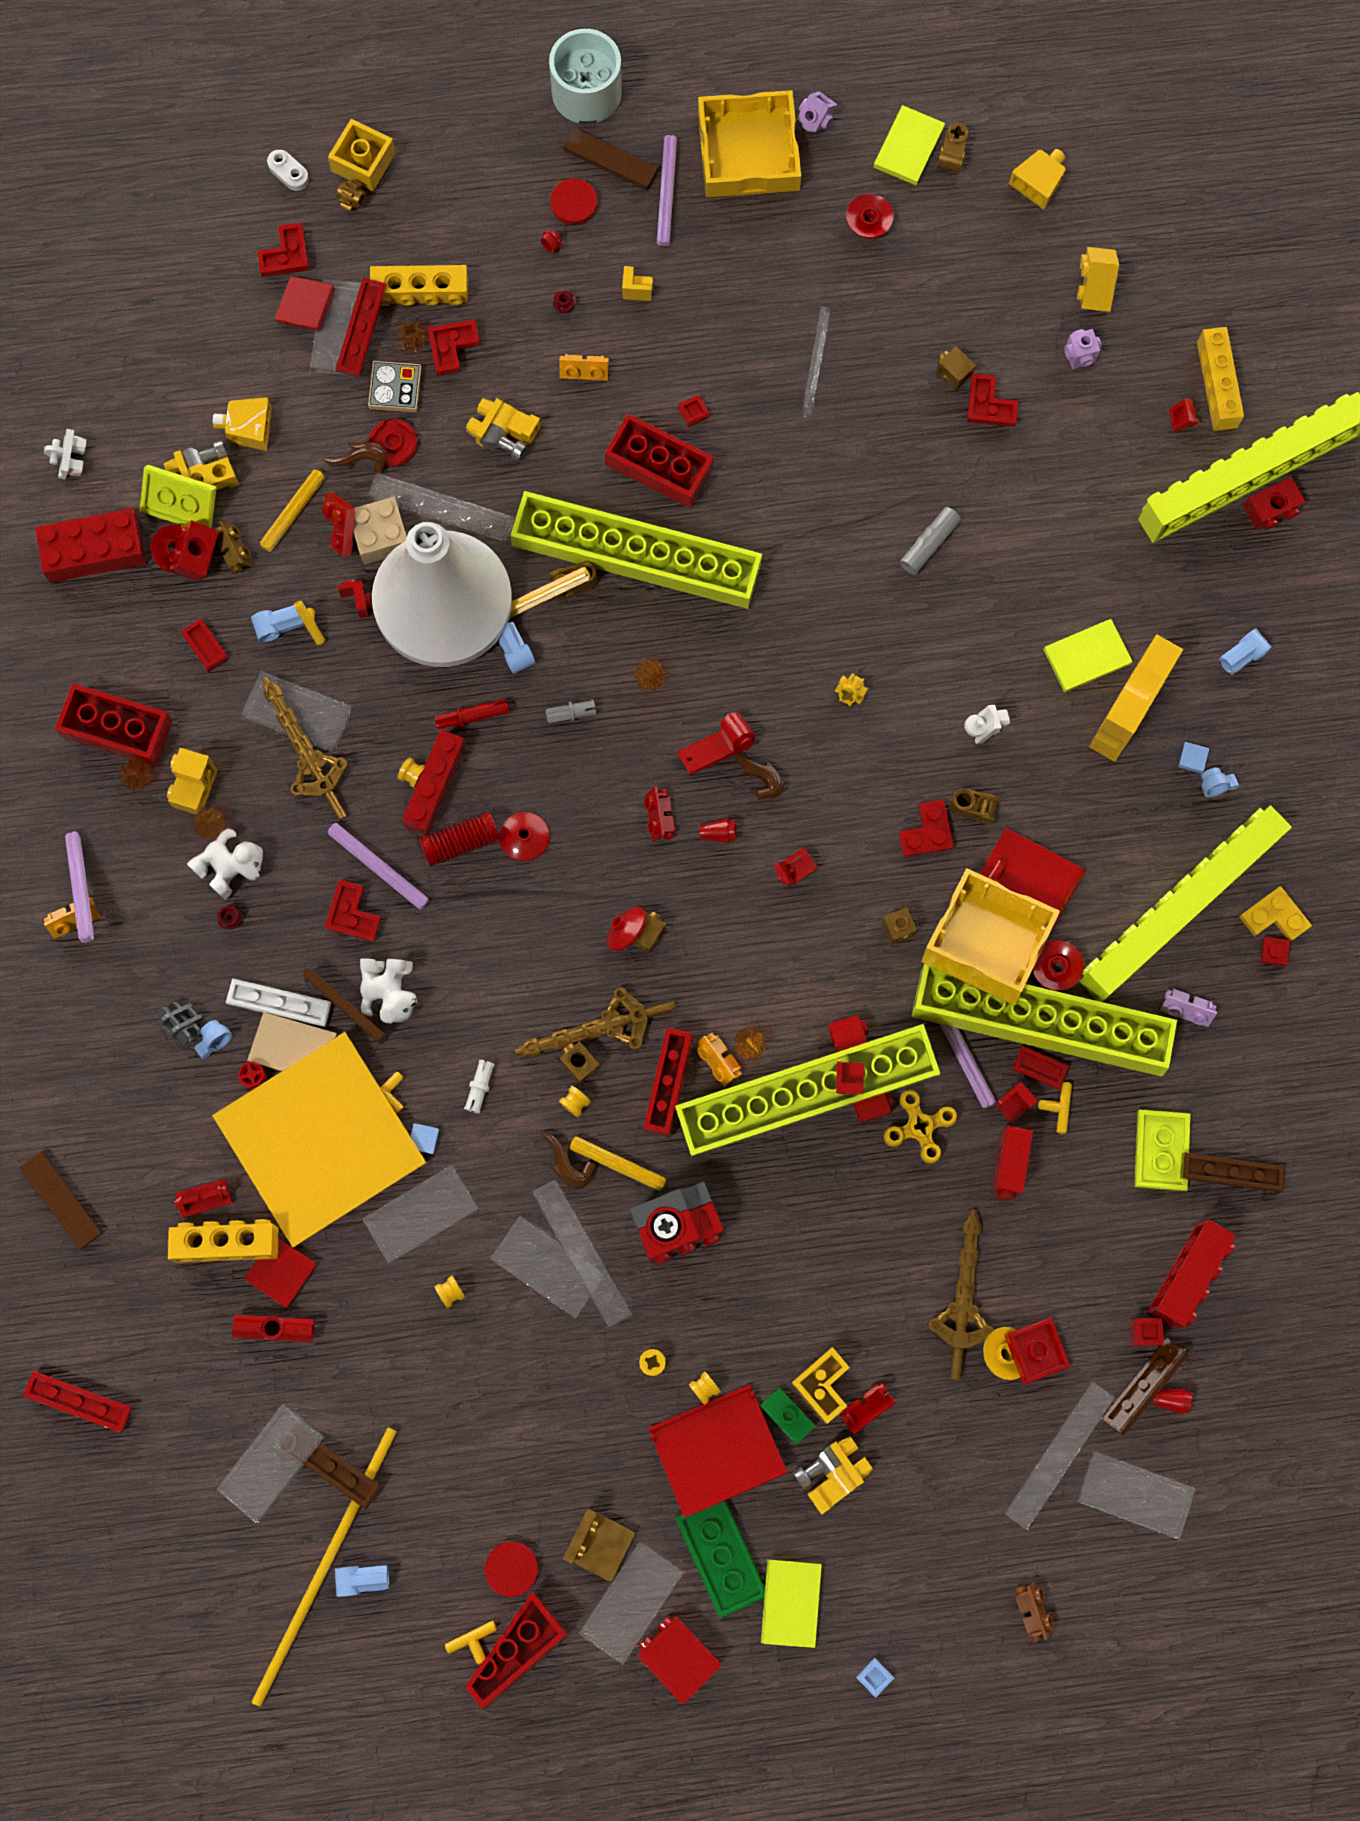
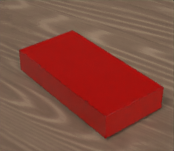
M201 618L180 631L208 673L229 660V657Z
M1021 1046L1011 1070L1060 1090L1069 1065Z

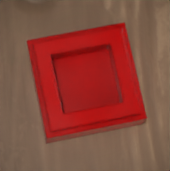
M699 394L677 404V408L688 428L710 418V413Z

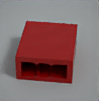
M1006 1126L1000 1132L990 1193L997 1194V1199L1012 1201V1198H1016L1024 1192L1033 1134L1032 1130Z
M677 1615L672 1619L667 1616L657 1627L660 1632L653 1639L649 1635L640 1643L638 1648L641 1651L637 1656L679 1702L684 1705L722 1664Z

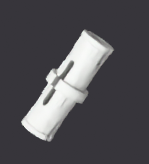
M479 1060L474 1080L470 1081L469 1084L471 1090L464 1107L465 1110L474 1111L477 1114H480L485 1093L489 1092L490 1087L488 1083L495 1066L491 1062L487 1061L486 1063L485 1060Z

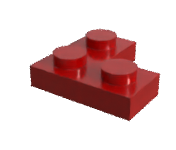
M302 222L278 226L281 248L257 251L262 277L309 270Z
M475 320L428 328L437 376L460 372L456 350L480 346Z
M972 373L967 422L1015 427L1018 401L994 398L996 376Z
M325 493L322 512L324 517L334 524L333 533L330 538L332 549L341 556H351L355 508L337 494Z
M944 800L920 803L918 807L923 828L899 832L903 858L949 851L954 848Z
M339 880L324 928L329 931L374 942L381 917L358 911L364 886Z

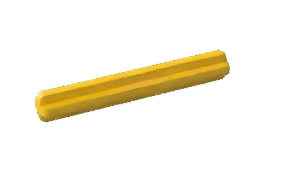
M316 469L311 472L260 541L263 549L268 552L274 549L325 480L323 473Z
M582 567L513 600L509 619L588 582L591 579L589 571L586 567Z
M574 1137L570 1144L572 1151L658 1191H661L666 1183L664 1177L579 1137Z

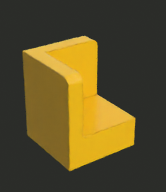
M624 266L623 299L651 301L653 278L634 276V267Z

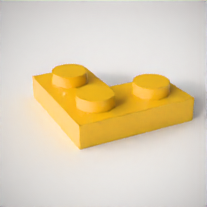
M1281 886L1239 916L1254 937L1272 923H1275L1290 942L1312 926Z

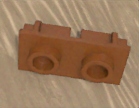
M1036 1581L1027 1586L1028 1590L1025 1585L1015 1588L1016 1594L1014 1595L1020 1613L1031 1612V1616L1023 1618L1028 1637H1031L1032 1641L1036 1642L1043 1639V1634L1044 1639L1047 1640L1053 1635L1054 1623L1051 1615L1046 1613L1043 1590L1040 1587L1038 1588Z

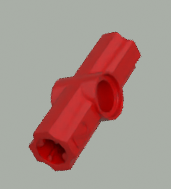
M235 1314L232 1324L233 1338L313 1343L315 1334L314 1319ZM276 1321L280 1325V1330L277 1335L271 1336L268 1333V1325Z

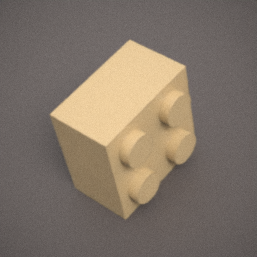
M395 497L355 508L353 532L364 565L385 559L398 545L406 541L407 536Z

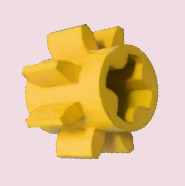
M853 673L848 679L842 676L839 680V685L835 689V692L839 693V701L849 706L855 701L860 704L868 691V688L864 687V679L855 676Z

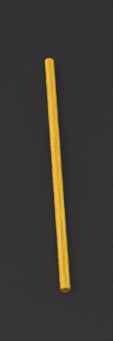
M387 1428L365 1472L373 1480L397 1433L392 1428ZM351 1500L254 1695L252 1703L259 1707L262 1706L360 1508V1505Z

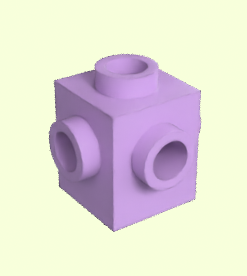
M819 91L812 93L801 103L797 120L803 123L802 127L809 132L826 130L833 121L832 114L837 104Z
M1080 329L1073 332L1064 347L1065 355L1070 361L1072 369L1094 364L1102 349L1099 337H1095L1093 329L1087 331Z

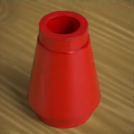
M728 818L700 825L701 840L730 843L737 839L735 820L730 821Z
M1186 1389L1160 1390L1153 1399V1406H1158L1181 1415L1183 1413L1190 1414L1192 1392H1187Z

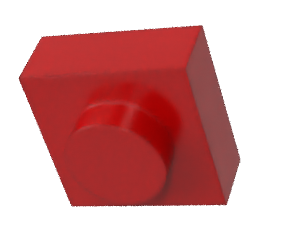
M1264 937L1262 939L1260 963L1286 967L1288 965L1290 940Z

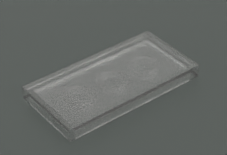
M323 279V283L333 285L336 290L320 332L315 331L310 370L344 374L336 371V365L361 283Z
M821 306L802 411V416L805 417L812 416L830 316L828 307Z
M261 671L241 713V717L288 735L277 720V713L272 703H268L263 695L262 679L268 677L273 684L280 687L283 693L281 697L287 707H291L298 719V725L304 735H307L311 744L334 753L353 707Z
M450 1165L362 1220L386 1261L390 1264L479 1209L453 1165Z
M521 1216L518 1217L490 1258L493 1262L575 1319L606 1276Z
M282 1404L216 1490L255 1524L259 1523L325 1437L288 1405Z
M1093 1451L1077 1502L1180 1540L1196 1488Z
M639 1541L579 1634L623 1665L684 1572Z

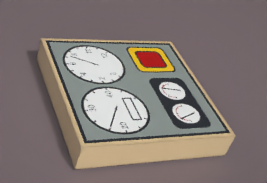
M373 361L369 409L417 413L422 372L421 364Z

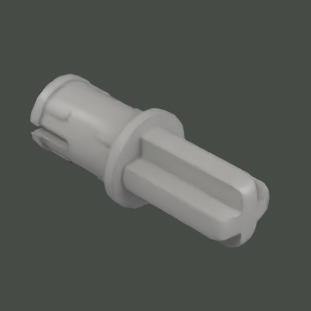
M594 700L574 704L568 702V705L547 708L548 723L571 719L573 722L575 718L596 716V709H586L595 707Z

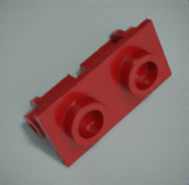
M654 787L645 794L644 806L648 810L649 817L648 831L651 834L652 842H656L661 837L664 840H670L674 838L673 834H675L673 816H664V813L672 811L670 794L667 793L666 789L658 790L657 787Z
M226 1179L175 1193V1206L177 1210L179 1209L181 1218L232 1204Z
M883 1383L880 1385L875 1384L872 1389L863 1395V1401L860 1402L857 1399L840 1414V1418L853 1434H856L896 1403Z

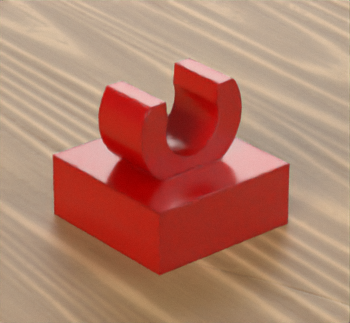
M1184 399L1169 408L1173 431L1181 432L1188 427H1193L1200 423L1199 419H1196L1195 412L1198 410L1193 405V400Z

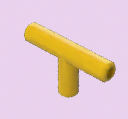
M297 601L294 604L295 610L315 643L322 645L325 642V638L315 623V610L313 608L307 609L302 601Z
M395 1072L380 1087L396 1113L403 1109V1105L390 1092L403 1080V1076L399 1072Z
M1069 1082L1062 1083L1060 1102L1041 1099L1038 1103L1039 1110L1059 1112L1056 1130L1059 1134L1067 1133L1072 1084Z
M490 1621L446 1643L445 1649L447 1653L451 1654L469 1645L476 1663L481 1664L486 1657L478 1640L497 1631L495 1622Z

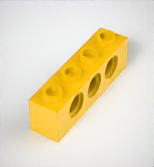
M466 265L370 266V279L386 283L387 285L381 306H388L390 304L411 306L414 303H425L427 305H437L438 303L460 305L468 303V272ZM443 284L448 285V287L444 289L438 288L440 285ZM394 285L400 286L398 289H391ZM417 285H424L421 289L415 288Z
M1227 327L1204 329L1197 341V347L1213 430L1235 429L1241 423L1244 413Z
M265 1219L255 1220V1224H245L244 1221H229V1225H219V1222H204L203 1226L195 1227L193 1223H178V1227L169 1228L168 1259L174 1263L278 1259L279 1228L272 1224L270 1220ZM253 1233L254 1241L252 1244L245 1246L244 1240L246 1236ZM223 1235H228L227 1244L220 1247L219 1239ZM198 1236H202V1244L199 1247L194 1248V1239Z

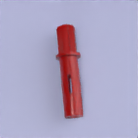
M506 698L465 709L458 707L457 711L435 716V724L437 729L460 724L461 727H464L466 723L509 714V708Z

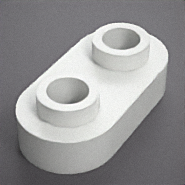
M275 150L269 154L267 163L270 171L289 189L300 191L307 187L309 177L306 169L284 150ZM278 159H283L281 162H275ZM294 174H299L298 177H292Z

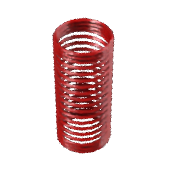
M488 811V813H483V815L480 814V819L478 816L475 819L471 818V821L467 819V824L463 821V826L459 822V828L457 824L454 825L455 830L453 826H450V830L446 827V832L442 829V834L438 830V836L433 832V836L429 833V838L427 835L419 837L429 867L440 864L439 858L444 863L443 856L447 862L448 856L451 860L453 858L452 854L454 858L457 857L456 852L458 856H461L460 850L463 855H465V850L469 853L468 845L473 852L472 843L475 849L478 850L476 841L482 849L480 839L484 847H486L485 839L488 845L491 844L489 837L493 844L498 843V841L500 842L491 813Z

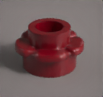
M568 290L558 291L553 296V307L560 313H569L576 304L573 293Z
M234 905L224 906L217 913V922L222 928L235 929L238 927V923L242 921V913ZM229 915L232 916L230 920L227 919Z

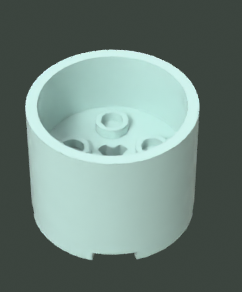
M593 29L573 30L559 38L554 44L549 57L551 91L555 107L564 117L576 123H579V121L597 120V122L605 120L614 113L621 100V56L617 45L609 36Z

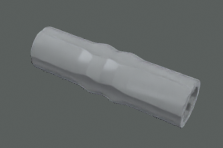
M945 507L900 560V565L908 573L916 575L961 520L960 516L953 509Z

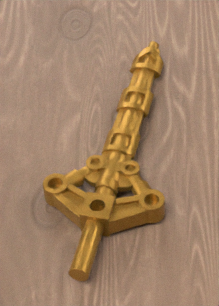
M268 677L263 678V695L268 703H272L277 713V720L281 727L286 730L291 740V745L301 759L297 762L298 774L295 777V783L291 785V792L299 797L325 796L339 821L345 819L347 814L334 791L345 771L349 768L348 761L342 757L336 758L331 755H324L319 750L314 751L307 735H304L298 725V719L291 707H287L281 697L283 693L280 687L273 684ZM327 762L328 765L333 767L325 776L322 767ZM312 774L316 779L315 782L304 783V775Z
M619 987L614 991V997L609 1003L607 1010L602 1012L601 1019L585 1022L568 1030L565 1028L552 1032L551 1036L539 1040L536 1037L526 1040L524 1045L515 1049L516 1056L528 1055L534 1057L541 1055L540 1051L556 1048V1050L561 1049L571 1043L586 1039L591 1040L607 1034L609 1039H618L621 1043L629 1045L632 1050L636 1051L642 1047V1040L648 1023L647 1018L674 1011L676 1006L674 1000L644 1009V1006L633 998L626 989ZM622 1004L629 1014L619 1015L615 1009ZM633 1023L631 1036L622 1034L623 1027Z
M971 1209L968 1215V1220L963 1223L962 1233H965L964 1247L960 1250L959 1265L961 1267L959 1280L956 1285V1301L950 1303L944 1312L931 1319L927 1324L929 1331L936 1334L948 1346L953 1348L950 1379L959 1381L961 1380L964 1349L966 1350L985 1341L987 1336L994 1330L991 1326L987 1325L984 1318H981L978 1313V1307L972 1305L975 1290L974 1274L979 1251H976L977 1235H981L982 1227L977 1210ZM949 1318L955 1321V1331L944 1325ZM976 1321L975 1324L979 1330L966 1333L968 1323Z

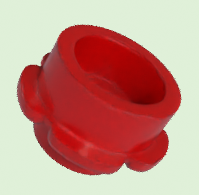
M545 230L543 232V236L540 238L542 246L550 253L560 250L562 247L560 235L554 230Z

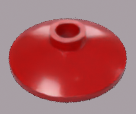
M864 194L856 197L851 201L846 212V221L852 232L867 239L883 236L891 228L894 219L893 209L889 202L875 194ZM870 218L873 222H867L865 219Z
M166 525L157 530L152 537L150 546L155 563L162 570L172 574L177 573L170 571L172 562L169 561L170 553L168 548L172 547L174 549L177 546L178 539H176V533L180 527L179 525ZM189 545L190 553L195 555V549Z
M520 812L510 816L503 823L499 834L503 851L510 858L517 861H531L538 858L547 849L550 839L548 827L543 819L529 812ZM521 831L529 833L527 838H521L519 834Z
M629 908L614 918L607 935V945L611 950L621 951L638 938L646 922V913L642 908Z
M1060 940L1045 943L1035 963L1033 973L1036 980L1043 987L1053 991L1067 990L1080 980L1084 969L1083 958L1079 950L1072 944ZM1056 963L1061 964L1063 967L1059 972L1053 969V965Z

